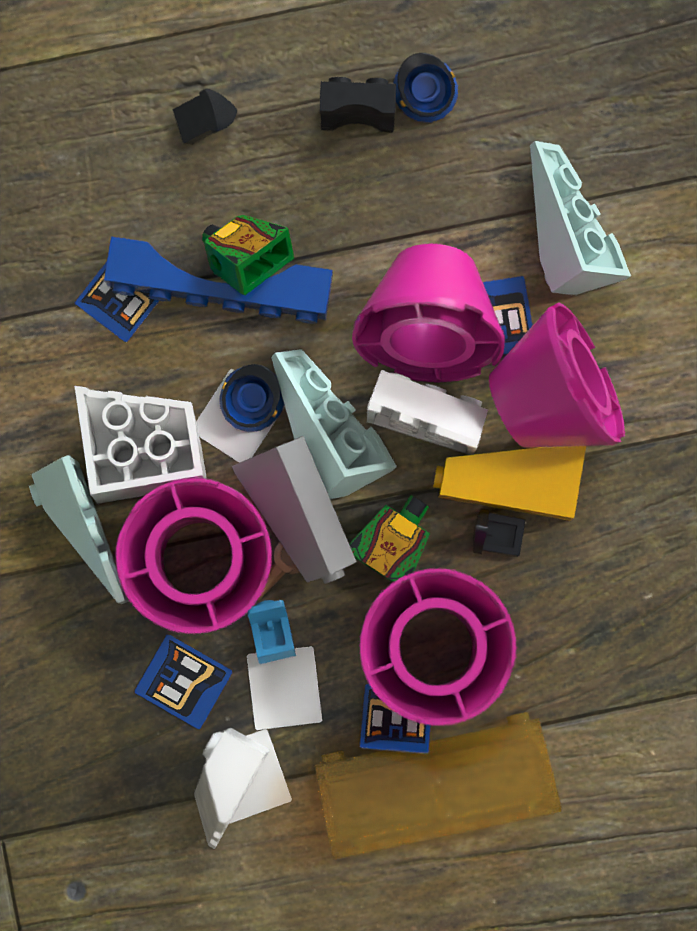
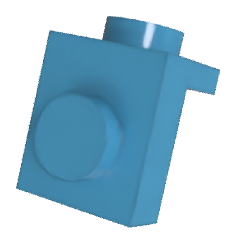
M265 600L253 606L247 613L259 664L296 656L284 601Z

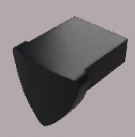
M208 88L200 91L199 96L174 108L173 113L183 144H194L213 133L229 127L236 118L237 108L223 95Z
M481 508L474 529L473 553L482 554V551L519 557L526 519L489 513L488 509Z

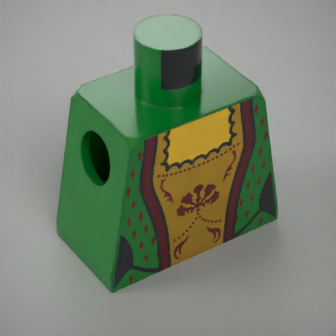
M246 215L237 216L222 228L214 224L209 225L203 232L202 240L210 269L243 295L248 294L295 258L287 227Z
M410 495L399 513L385 505L349 544L355 559L392 583L408 574L414 573L430 535L428 531L418 526L429 506Z

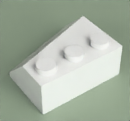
M381 370L367 408V422L458 452L473 455L481 437L488 409L481 407L482 402L475 398L461 395L459 399L446 394L447 391L443 388L430 384H425L424 386L411 381L406 376Z
M75 386L90 495L97 504L145 496L155 488L179 479H207L201 442L191 402L150 396L138 397L124 395L122 392H102Z
M232 728L225 730L223 733L219 731L209 741L203 753L209 759L203 768L194 792L208 846L213 849L219 843L270 749Z

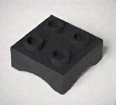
M331 77L329 82L321 81V130L333 131L348 124H364L374 127L380 132H394L396 84H390L387 79L369 78L366 80V83L351 82V79L346 77Z

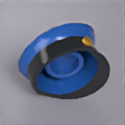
M416 53L405 59L393 83L396 84L397 105L408 117L419 122L431 123L443 119L453 109L458 96V86L452 70L439 58L428 53Z
M258 364L243 366L233 371L224 381L219 396L220 409L225 420L234 428L246 432L261 431L270 426L280 416L285 405L277 376L267 367Z

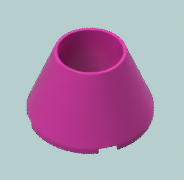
M420 244L400 252L358 315L352 332V341L356 351L369 364L377 367L379 362L395 369L394 373L406 376L411 380L423 382H453L481 375V368L491 362L495 366L500 361L505 346L502 328L475 262L465 252L442 244Z
M561 303L550 306L490 373L489 386L493 401L508 432L522 447L616 445L621 442L620 438L625 436V426L612 381L606 367L599 369L590 351L595 348V345L571 310Z
M202 478L171 481L146 494L132 508L119 533L116 547V565L119 580L134 607L157 625L182 633L198 634L215 631L234 623L244 616L257 602L266 586L272 559L269 534L256 508L247 498L231 487L217 481ZM207 523L217 526L226 533L232 547V564L226 578L217 587L202 594H185L180 592L171 584L164 570L163 556L168 541L178 530L190 524Z
M427 569L398 579L377 597L366 615L362 627L360 656L363 670L370 686L380 700L391 710L418 723L450 725L478 715L500 696L514 667L516 637L507 609L489 587L481 581L458 571ZM428 610H441L457 617L467 628L472 642L471 658L466 669L456 679L440 685H429L415 679L404 667L399 652L400 636L407 622L413 616Z

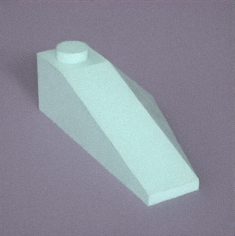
M534 141L530 145L539 257L545 273L546 283L550 287L551 292L578 295L628 279L631 275L617 240L612 233L608 236L604 233L596 219L601 214L596 205L590 206L580 193L579 189L582 182L560 145Z
M302 349L276 352L272 355V362L294 440L304 436L330 499L348 496L392 472L397 467L380 436L372 427L366 430L353 416L356 409L349 401L343 404L330 390L331 381Z
M67 455L31 474L34 484L30 485L29 489L36 506H43L44 511L117 603L129 602L119 580L114 558L79 462Z

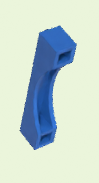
M111 236L104 281L108 287H113V293L119 295L134 296L135 291L149 293V298L158 301L169 302L171 301V296L185 298L186 304L197 307H207L208 302L223 304L222 309L230 312L243 313L245 308L259 310V315L264 317L281 318V313L296 315V321L317 324L318 319L326 320L333 270L295 264L287 270L269 277L248 294L243 295L228 283L198 278L178 269L160 256L149 242Z

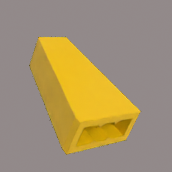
M586 446L537 447L447 457L444 467H436L433 488L440 489L438 498L571 521L575 516Z

